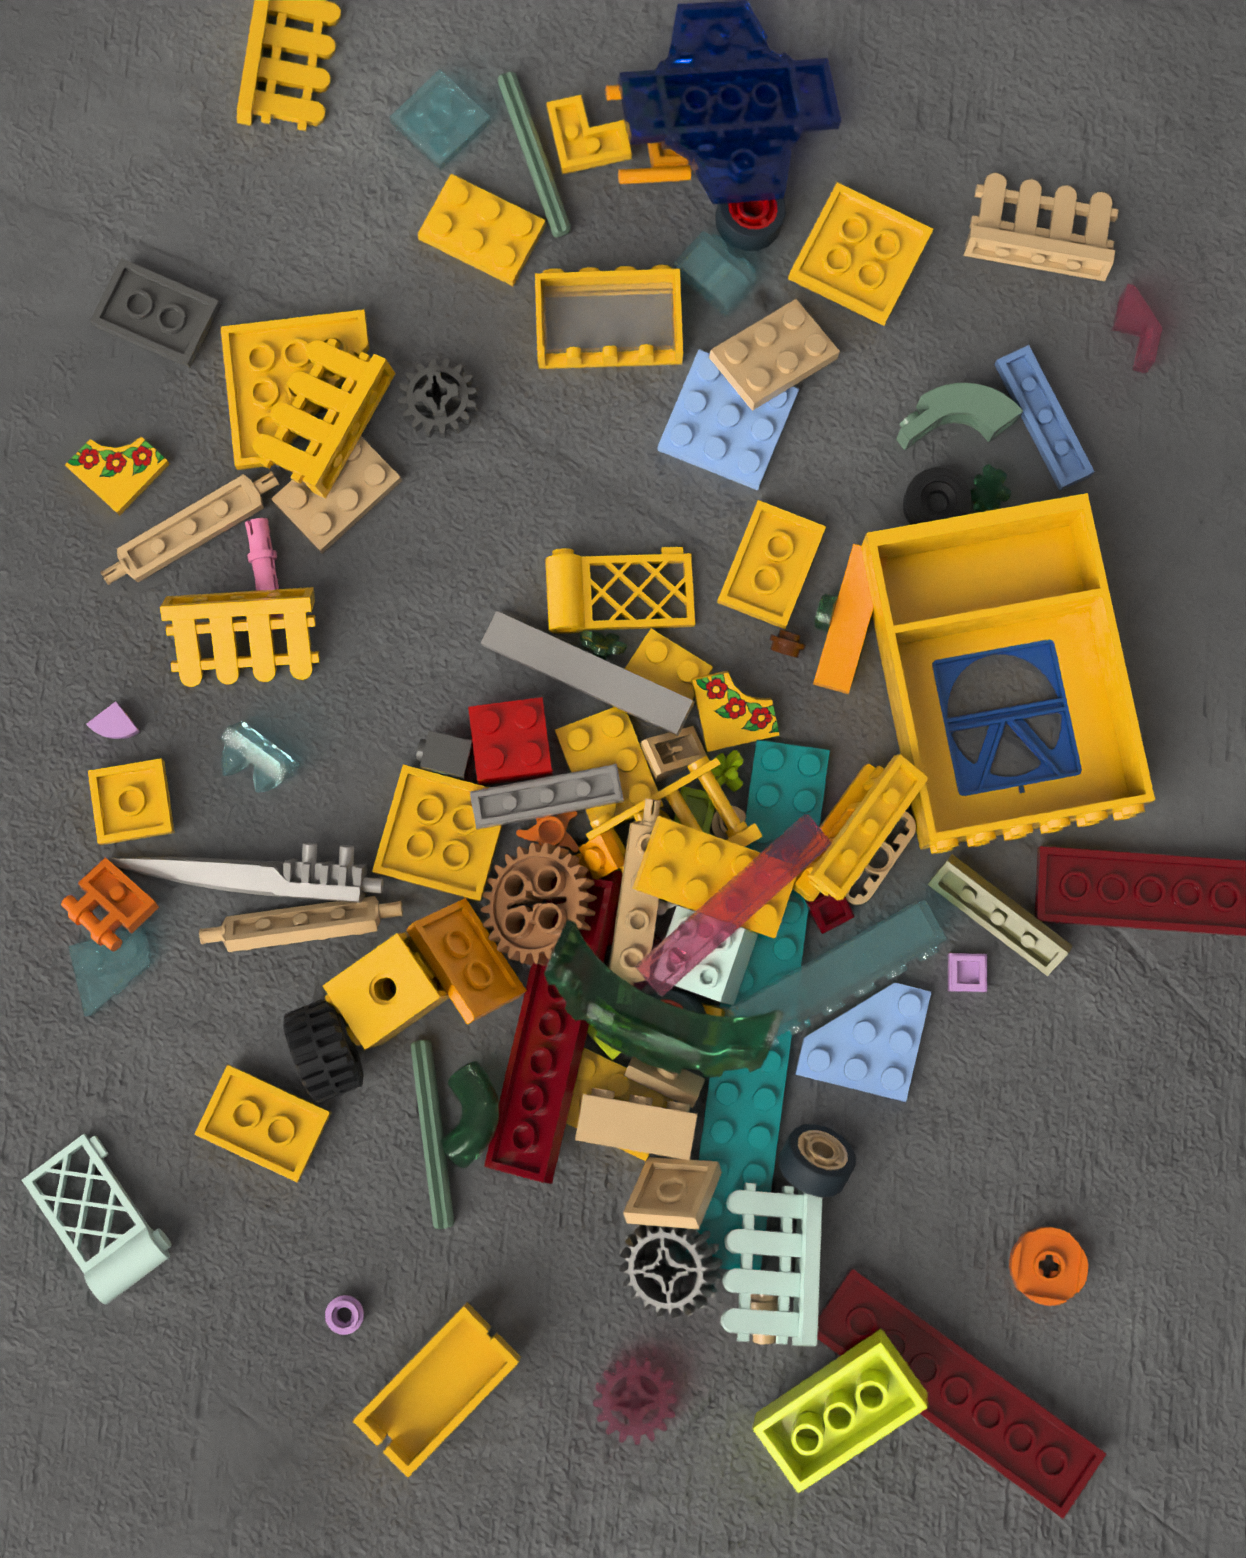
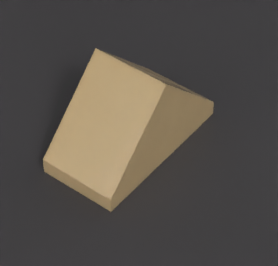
M694 726L683 728L679 736L669 732L641 741L642 752L656 783L688 769L687 766L706 756Z

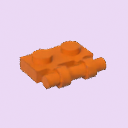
M106 857L78 882L86 894L79 901L73 895H68L61 903V906L69 912L68 917L75 924L83 925L91 932V938L98 945H105L112 952L118 950L123 943L115 934V931L121 925L132 934L159 908L157 903ZM98 905L109 913L101 921L93 914V910Z

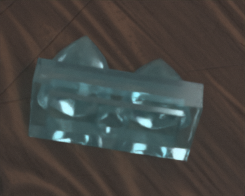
M243 721L228 726L220 738L225 742L221 758L223 776L236 774L252 762L255 764L253 783L256 792H266L274 789L282 781L292 777L300 766V763Z

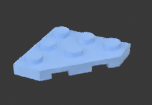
M892 983L805 1036L802 1041L795 1075L906 1102L931 991Z

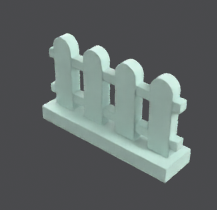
M744 1183V1190L730 1193L726 1200L727 1208L732 1213L743 1215L742 1229L728 1232L724 1240L725 1246L730 1252L741 1254L740 1269L728 1270L723 1276L725 1289L731 1293H739V1309L726 1310L721 1316V1325L727 1332L737 1333V1341L749 1342V1334L776 1336V1344H788V1337H792L793 1346H817L822 1197L806 1194L799 1189L798 1195L794 1194V1187L783 1186L782 1193L755 1191L756 1183ZM754 1216L781 1218L780 1232L754 1230ZM793 1219H797L796 1233H792ZM753 1255L779 1257V1272L752 1270ZM791 1258H795V1273H791ZM751 1294L778 1296L777 1311L751 1310ZM790 1297H794L793 1312H789Z

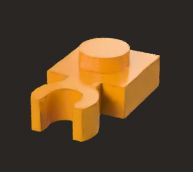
M611 830L578 847L580 853L575 855L580 858L578 865L589 869L584 877L600 879L623 867L625 861Z

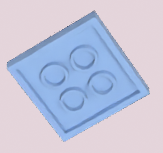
M698 349L660 439L657 451L758 490L799 389L792 386L752 411L710 360L709 353Z

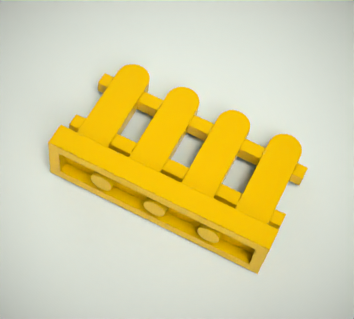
M254 0L237 105L238 124L251 126L253 114L261 116V123L270 124L271 118L298 123L297 129L303 131L307 130V125L318 126L323 123L325 109L321 103L311 101L312 92L323 93L330 86L329 73L325 69L316 67L317 59L327 60L332 58L335 53V41L333 38L321 33L323 26L333 27L339 23L341 11L337 4L327 0ZM269 15L277 16L276 25L268 24ZM286 19L313 23V31L309 32L285 27ZM263 48L272 49L271 58L262 57ZM281 51L308 56L307 65L282 61L280 60ZM258 81L267 83L266 91L257 90ZM276 85L302 89V99L275 94Z
M329 338L327 343L314 340L307 345L306 355L314 364L309 374L297 371L289 377V388L297 396L292 405L281 402L272 407L270 412L271 418L279 426L274 437L268 434H260L253 441V449L261 457L259 463L262 466L270 469L274 463L293 472L291 476L293 481L300 484L304 481L313 493L325 499L396 374L387 359L376 354L370 357L363 352L358 357H355L338 349L340 344L333 338ZM325 370L346 378L340 389L320 380ZM308 401L328 409L323 420L303 411ZM290 432L311 441L305 452L285 443Z
M314 587L166 596L160 606L162 621H172V624L166 625L167 636L174 635L177 660H172L170 663L171 671L179 672L181 682L188 687L197 686L203 678V670L216 669L217 678L223 684H233L236 682L242 667H253L255 678L261 682H269L274 678L277 671L276 665H290V672L293 677L299 680L307 679L312 673L313 663H319L320 661L319 651L311 650L309 627L316 625L315 615L307 614V612H312L315 603ZM270 614H284V617L271 618ZM246 616L247 619L234 620L233 617ZM209 618L210 622H197L196 619ZM285 628L288 653L275 654L272 629ZM235 631H248L251 655L238 656ZM211 633L214 658H201L198 634Z

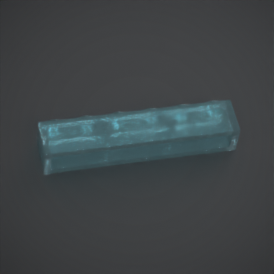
M926 900L915 901L724 1009V1012L744 1049L753 1051L757 1049L759 1053H762L776 1046L779 1043L777 1037L788 1030L793 1035L809 1027L812 1024L809 1018L822 1012L824 1016H827L844 1006L841 1000L854 993L857 998L876 988L874 981L886 975L887 979H891L905 972L908 969L905 963L917 957L919 961H923L939 952L937 945L947 940Z

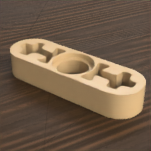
M905 811L900 818L906 822L903 827L907 831L906 836L900 833L891 843L898 846V849L895 852L888 843H882L880 848L887 854V864L883 868L877 869L871 867L868 863L864 871L877 876V879L873 882L868 877L864 882L862 889L866 892L865 896L858 894L853 898L849 895V890L846 894L849 905H862L872 897L914 836L916 823L908 812Z

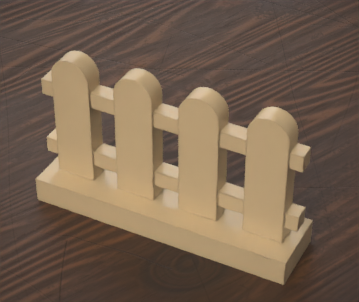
M999 173L989 174L985 179L984 185L977 184L975 197L981 198L979 217L972 216L971 230L966 242L964 256L1088 279L1106 280L1114 263L1115 250H1113L1114 241L1107 240L1110 221L1115 222L1118 217V209L1112 208V198L1107 193L1097 192L1092 196L1089 204L1076 202L1077 193L1070 186L1059 187L1054 198L1041 196L1042 187L1039 182L1033 179L1025 180L1021 184L1019 192L1007 190L1006 179ZM1004 202L1017 204L1014 223L1001 221ZM1039 208L1052 211L1049 229L1036 227ZM1074 215L1087 217L1084 236L1072 234Z

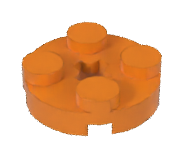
M1037 1227L1022 1233L1013 1246L1009 1258V1271L1015 1287L1028 1299L1041 1305L1056 1306L1067 1302L1068 1299L1072 1298L1075 1293H1078L1084 1287L1088 1276V1260L1084 1250L1081 1249L1079 1243L1068 1232L1054 1227ZM1046 1255H1052V1261L1058 1263V1270L1051 1271L1050 1277L1043 1276V1270L1038 1267L1039 1261H1044Z

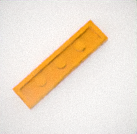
M853 544L813 685L845 694L850 692L873 611L861 545ZM888 556L880 558L882 572H884Z

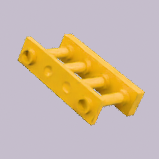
M707 755L687 766L690 771L688 775L647 798L661 800L666 797L682 825L702 831L678 790L698 778L728 829L725 831L728 836L727 841L745 847L763 837L755 823L747 826L745 820L740 821L711 770L720 765L717 758L709 761ZM645 800L614 818L608 812L589 823L593 829L586 834L589 841L611 830L625 858L626 848L613 827L632 816L636 821H643Z

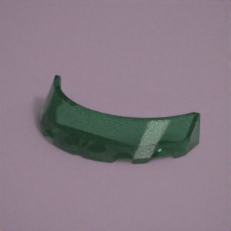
M567 919L555 944L544 973L548 984H554L567 1002L565 1010L576 1021L585 1020L597 1030L595 1037L627 1056L636 1057L643 1063L680 1073L682 1068L700 1070L704 1077H721L724 1071L747 1068L749 1072L761 1068L771 1050L784 1016V1012L779 1010L747 1017L713 1016L692 1012L660 1001L635 988L609 969L587 945L576 923Z

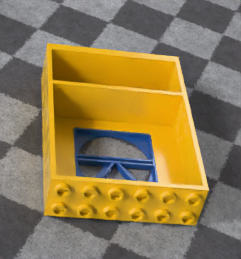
M1088 493L866 533L861 550L873 603L872 618L900 754L928 777L924 786L911 802L920 850L930 848L931 854H939L952 851L953 847L959 846L961 842L967 841L968 848L989 844L991 840H995L996 836L999 835L1004 836V841L1024 838L1027 836L1026 834L1034 832L1033 829L1040 828L1041 834H1047L1063 830V827L1071 825L1070 822L1076 821L1077 827H1086L1108 819V815H1113L1114 821L1133 818L1136 817V814L1145 812L1144 806L1155 801V796ZM888 556L884 572H882L880 558ZM991 655H1010L1031 663L1046 676L1057 695L1055 699L948 718L947 713L950 692L960 673L971 663ZM1055 713L1061 714V729L1055 748L1049 749L1023 719ZM1006 723L1040 760L1041 765L1026 774L1012 777L997 776L990 773ZM989 726L977 763L972 764L958 749L952 733Z

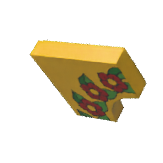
M140 437L130 445L118 448L101 446L89 439L65 466L120 516L170 463L145 439Z
M728 671L691 679L707 752L780 736L771 698H754L743 694L733 684Z

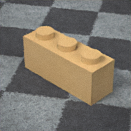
M592 1088L591 1095L583 1094L576 1141L690 1160L697 1114L689 1112V1104L668 1101L667 1108L651 1106L653 1098L631 1094L629 1102L614 1099V1091Z

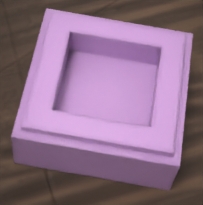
M949 953L948 991L987 992V954Z

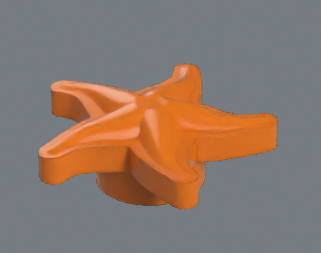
M574 811L558 814L555 817L537 818V824L528 830L519 829L516 831V834L525 840L538 842L541 846L544 843H549L556 847L570 848L572 852L577 853L579 851L578 845L566 830L570 820L577 817L578 813Z

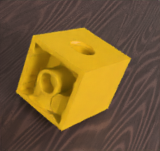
M408 932L395 934L323 985L327 992V995H325L326 1002L333 1005L338 1014L341 1013L349 1025L346 1027V1031L350 1039L357 1046L362 1045L365 1050L383 1045L450 998ZM391 980H393L396 985L395 995L390 990Z

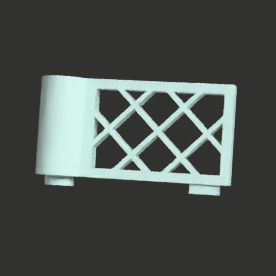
M83 1134L23 1178L22 1182L84 1273L85 1281L92 1293L100 1302L107 1305L170 1257L168 1249L172 1245L161 1229L152 1230L103 1159L109 1153L98 1137L94 1135L92 1138H89L87 1134ZM82 1147L90 1156L87 1174L69 1171L72 1154ZM63 1162L61 1170L53 1169ZM96 1167L98 1168L102 1176L95 1175ZM48 1172L60 1174L56 1197L44 1195L36 1184V1181ZM68 1175L86 1178L82 1201L64 1198ZM94 1179L104 1180L111 1187L108 1204L89 1202ZM117 1198L119 1199L123 1207L115 1206ZM48 1200L55 1201L54 1209ZM63 1202L81 1205L77 1228L64 1226L60 1220ZM88 1206L107 1209L103 1232L84 1229ZM114 1210L127 1212L136 1224L123 1235L110 1233ZM68 1231L76 1232L75 1240ZM83 1233L102 1236L99 1253L90 1260H87L80 1249ZM109 1237L118 1238L108 1245Z

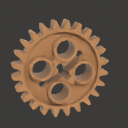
M530 843L529 850L519 846L517 847V858L508 854L505 855L507 863L505 868L495 865L494 868L499 875L498 878H487L486 881L493 889L492 892H484L482 894L484 898L490 900V905L481 908V912L490 914V918L483 923V927L494 929L488 939L499 943L497 950L508 953L509 959L532 965L534 962L543 966L546 965L547 959L559 962V951L569 955L572 954L571 941L582 944L583 940L578 934L580 929H591L584 920L585 916H593L596 913L587 908L588 903L597 899V896L587 893V889L594 885V881L583 878L589 869L578 865L580 858L568 854L569 850L559 846L556 848V846L549 843H544L543 846ZM557 876V884L552 889V881ZM524 882L523 890L519 894V886ZM567 898V901L562 904L543 903V899L558 902ZM521 903L524 905H534L533 909L526 906H518L516 908L510 909V907L513 904ZM558 913V922L553 927V919L555 915ZM525 918V925L520 931V923Z

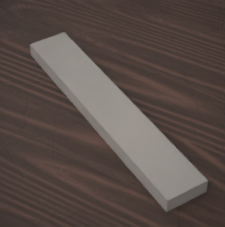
M496 611L480 643L492 651L679 736L694 705V701L499 611Z

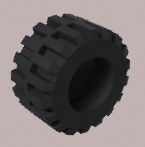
M325 998L284 1015V1032L293 1062L308 1094L318 1103L363 1086L364 1076L357 1048L346 1031L348 1025L341 1013L338 1014L335 1007L326 1002Z

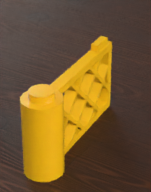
M661 547V554L579 556L574 554L573 549L562 548L553 550L552 555L545 558L548 626L551 633L570 634L587 630L695 626L691 553H684L683 547ZM683 563L684 578L676 586L672 585L659 573L667 564ZM641 564L651 573L639 588L623 574L631 565ZM650 564H660V565L658 566L657 569H655V568H654L653 566H651ZM604 565L615 576L602 589L591 579L590 566ZM614 565L624 566L620 570H618ZM654 578L670 591L658 605L643 592L644 588ZM618 579L634 592L622 606L606 593ZM683 584H684L685 595L682 594V593L679 591V589L681 588V586H682ZM591 588L598 593L593 599ZM675 595L685 604L686 618H671L661 608ZM637 596L653 609L645 619H635L625 610ZM601 597L617 610L609 620L593 621L592 606ZM657 613V614L660 615L663 619H652V618H653V617L655 616V614ZM621 614L626 620L616 619Z

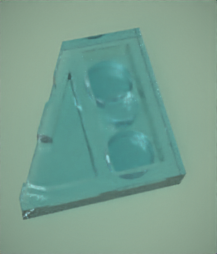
M138 927L132 934L128 930L116 933L123 943L114 952L105 945H98L94 940L68 946L84 1016L95 1015L102 1005L114 995H118L128 986L133 978L141 975L153 964L144 927Z

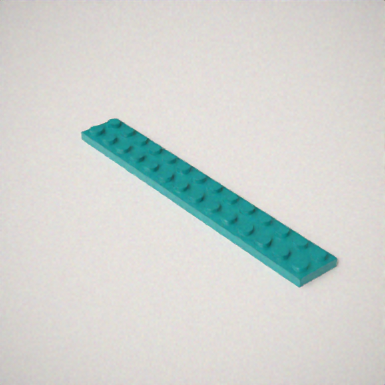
M756 740L745 822L747 826L755 823L763 837L745 846L746 848L790 864L796 861L820 827L830 750ZM793 889L776 938L757 933L758 936L734 1006L722 1002L719 1004V1007L726 1008L720 1045L713 1047L698 1160L719 1162L722 1173L702 1223L696 1231L700 1234L706 1230L710 1231L711 1235L706 1240L707 1244H719V1249L712 1257L723 1259L722 1265L719 1267L722 1269H740L741 1254L730 1252L724 1242L728 1232L742 1229L743 1215L734 1214L727 1208L726 1200L728 1195L737 1190H744V1183H756L755 1191L771 1192L809 910L805 899ZM754 1216V1230L766 1231L768 1217ZM753 1255L752 1270H761L763 1255Z

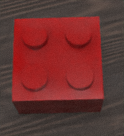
M542 697L468 707L476 775L479 785L485 786L553 776Z

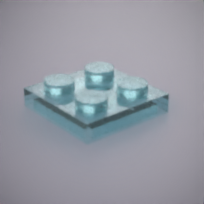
M440 69L389 117L391 124L440 170L491 123L490 116Z

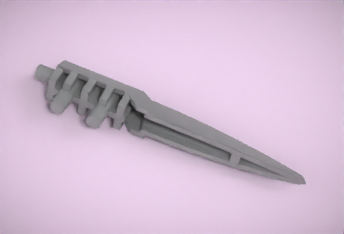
M311 842L303 843L302 861L291 858L285 860L284 863L279 861L199 857L108 858L116 867L188 885L254 895L361 903L365 892L382 893L384 888V880L382 878L367 877V864L354 865V846L340 845L339 864L335 863V861L317 862L318 844Z

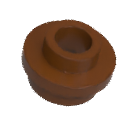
M780 629L778 635L771 634L769 638L772 641L770 650L795 658L799 657L800 650H805L806 644L799 642L801 635Z

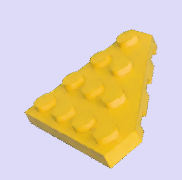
M365 310L221 327L236 469L264 467L259 463L261 457L253 449V441L260 434H268L274 437L279 426L271 418V409L277 403L283 402L292 405L297 395L289 388L288 380L294 372L302 371L309 374L314 364L306 355V347L310 342L320 340L327 343L329 338H333L340 344L338 349L355 357H358L361 352L365 354L368 352L370 346ZM325 370L320 380L338 388L345 378ZM308 401L303 411L315 416L321 409V406ZM290 432L285 443L291 445L298 435Z

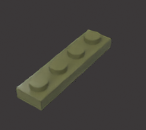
M951 854L928 883L936 892L1047 976L1069 954L1072 945L953 854Z

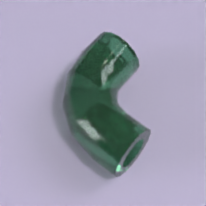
M478 1061L464 1065L448 1080L449 1087L461 1104L462 1115L456 1127L441 1139V1145L447 1156L463 1169L480 1157L494 1139L500 1119L498 1094L490 1077Z

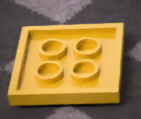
M837 182L794 263L788 279L885 326L932 235L933 228Z
M403 764L372 872L481 902L503 825L477 830L470 792L489 787Z

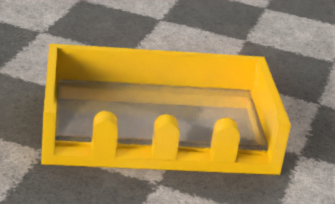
M656 265L651 270H636V268L631 266H621L616 268L615 271H600L598 268L586 267L580 269L579 272H564L561 269L552 268L544 270L543 273H535L537 358L539 369L682 364L683 334L680 269H672L668 265Z

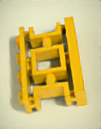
M901 754L894 755L885 769L880 765L876 768L871 764L864 765L793 863V865L800 867L793 890L809 902L814 901L820 892L825 896L830 894L836 900H843L924 786L928 777Z

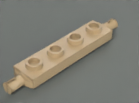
M272 471L255 482H252L244 474L117 548L119 562L100 571L101 575L108 585L126 574L137 582L142 581L264 509L261 495L279 485Z
M645 798L643 821L632 822L629 826L608 971L609 975L619 980L616 1003L623 1004L624 1002L625 1004L632 1005L634 982L648 979L659 898L632 888L657 816H659L660 800Z
M375 896L364 897L361 903L334 901L227 916L221 926L200 928L199 938L201 944L223 941L227 951L233 952L312 940H325L348 935H361L378 931L377 927L381 919L403 917L401 900L379 904Z

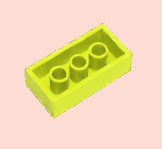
M881 1328L756 1412L752 1429L796 1491L800 1493L927 1408V1391Z

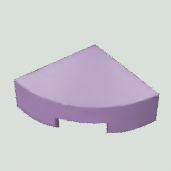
M116 701L86 724L97 734L111 739L130 738L140 732Z

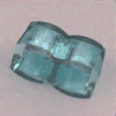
M702 231L675 260L674 269H680V278L693 290L700 293L716 310L727 317L755 287L757 277L754 273L756 271L746 259L742 257L737 259L727 251L729 249L728 245L720 236L716 234L711 236Z

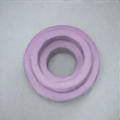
M338 1296L326 1308V1323L337 1334H351L363 1322V1307L352 1296ZM346 1307L352 1312L350 1321L345 1322L339 1318L340 1308Z

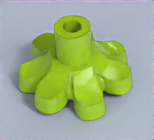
M737 750L730 752L727 758L724 753L718 754L715 758L719 760L720 765L711 770L720 786L725 783L732 792L737 791L743 785V781L739 778L737 772L744 761Z

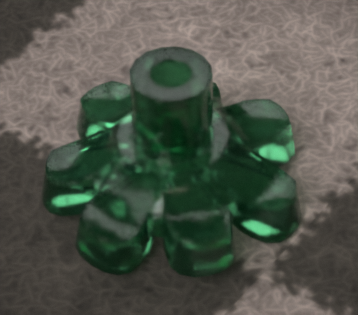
M987 464L983 467V475L977 474L973 483L978 488L970 490L971 502H976L973 507L975 511L996 510L1000 507V501L1006 502L1009 500L1011 490L1003 485L1007 479L1006 472L1001 469L996 470L995 467Z
M584 630L580 633L582 645L590 648L593 655L604 660L607 659L608 655L624 653L627 648L626 643L618 642L620 636L617 634L609 633L604 637L602 633Z

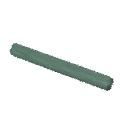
M514 72L501 74L498 77V84L552 235L556 238L565 236L571 232V225L517 75Z
M418 1040L412 1042L410 1046L434 1228L443 1229L454 1225V1215L433 1050L430 1040Z

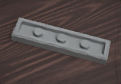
M617 764L470 792L477 830L624 802Z

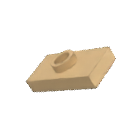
M639 1047L636 1048L624 1074L625 1077L679 1103L689 1104L690 1108L694 1107L705 1081L704 1078L679 1067L675 1062L658 1061L647 1056Z

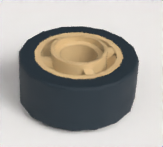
M803 1124L794 1128L779 1154V1166L784 1177L802 1192L816 1197H832L841 1193L856 1167V1155L851 1145L832 1129L817 1124Z

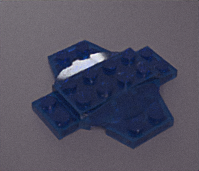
M747 0L677 4L668 58L664 61L661 60L655 70L620 72L618 77L629 144L661 142L663 150L672 149L680 156L686 158L712 204L783 199L787 187L791 149L801 139L803 133L806 131L838 129L842 122L828 58L793 60L785 52L779 55L772 51L766 42L768 36Z

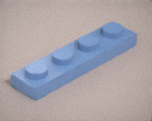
M1027 345L997 359L994 365L1012 400L1023 410L1021 418L1059 491L1091 477L1095 471L1030 346Z

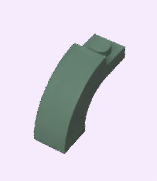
M976 383L947 384L930 390L920 397L916 408L921 414L915 411L900 423L901 429L896 440L906 450L937 427L949 423H960L976 429L989 443L1015 424L1023 410L1008 396L991 387Z

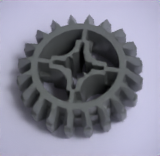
M636 1225L634 1227L635 1234L630 1233L625 1239L628 1247L623 1248L619 1255L626 1260V1262L620 1265L619 1272L629 1274V1277L623 1281V1287L633 1286L635 1289L631 1295V1300H637L639 1297H642L645 1300L643 1311L649 1310L652 1305L656 1306L657 1317H662L668 1309L672 1319L678 1318L681 1315V1311L686 1316H690L695 1312V1307L699 1309L704 1308L708 1303L707 1297L712 1298L717 1292V1288L713 1284H718L722 1279V1274L717 1272L716 1269L722 1265L723 1259L712 1257L719 1249V1244L708 1245L706 1242L711 1235L710 1231L706 1230L700 1234L696 1231L697 1229ZM660 1238L661 1246L657 1248L658 1255H654L651 1259H645V1251L649 1241ZM680 1243L684 1245L690 1251V1253L685 1252L681 1248ZM697 1271V1280L694 1288L681 1292L684 1276ZM652 1278L658 1280V1282L661 1284V1287L658 1284H656Z

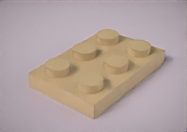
M795 299L711 349L709 358L753 411L838 359L840 351L798 300Z
M361 436L326 499L313 493L304 481L300 484L291 480L271 500L323 554L402 482V479Z

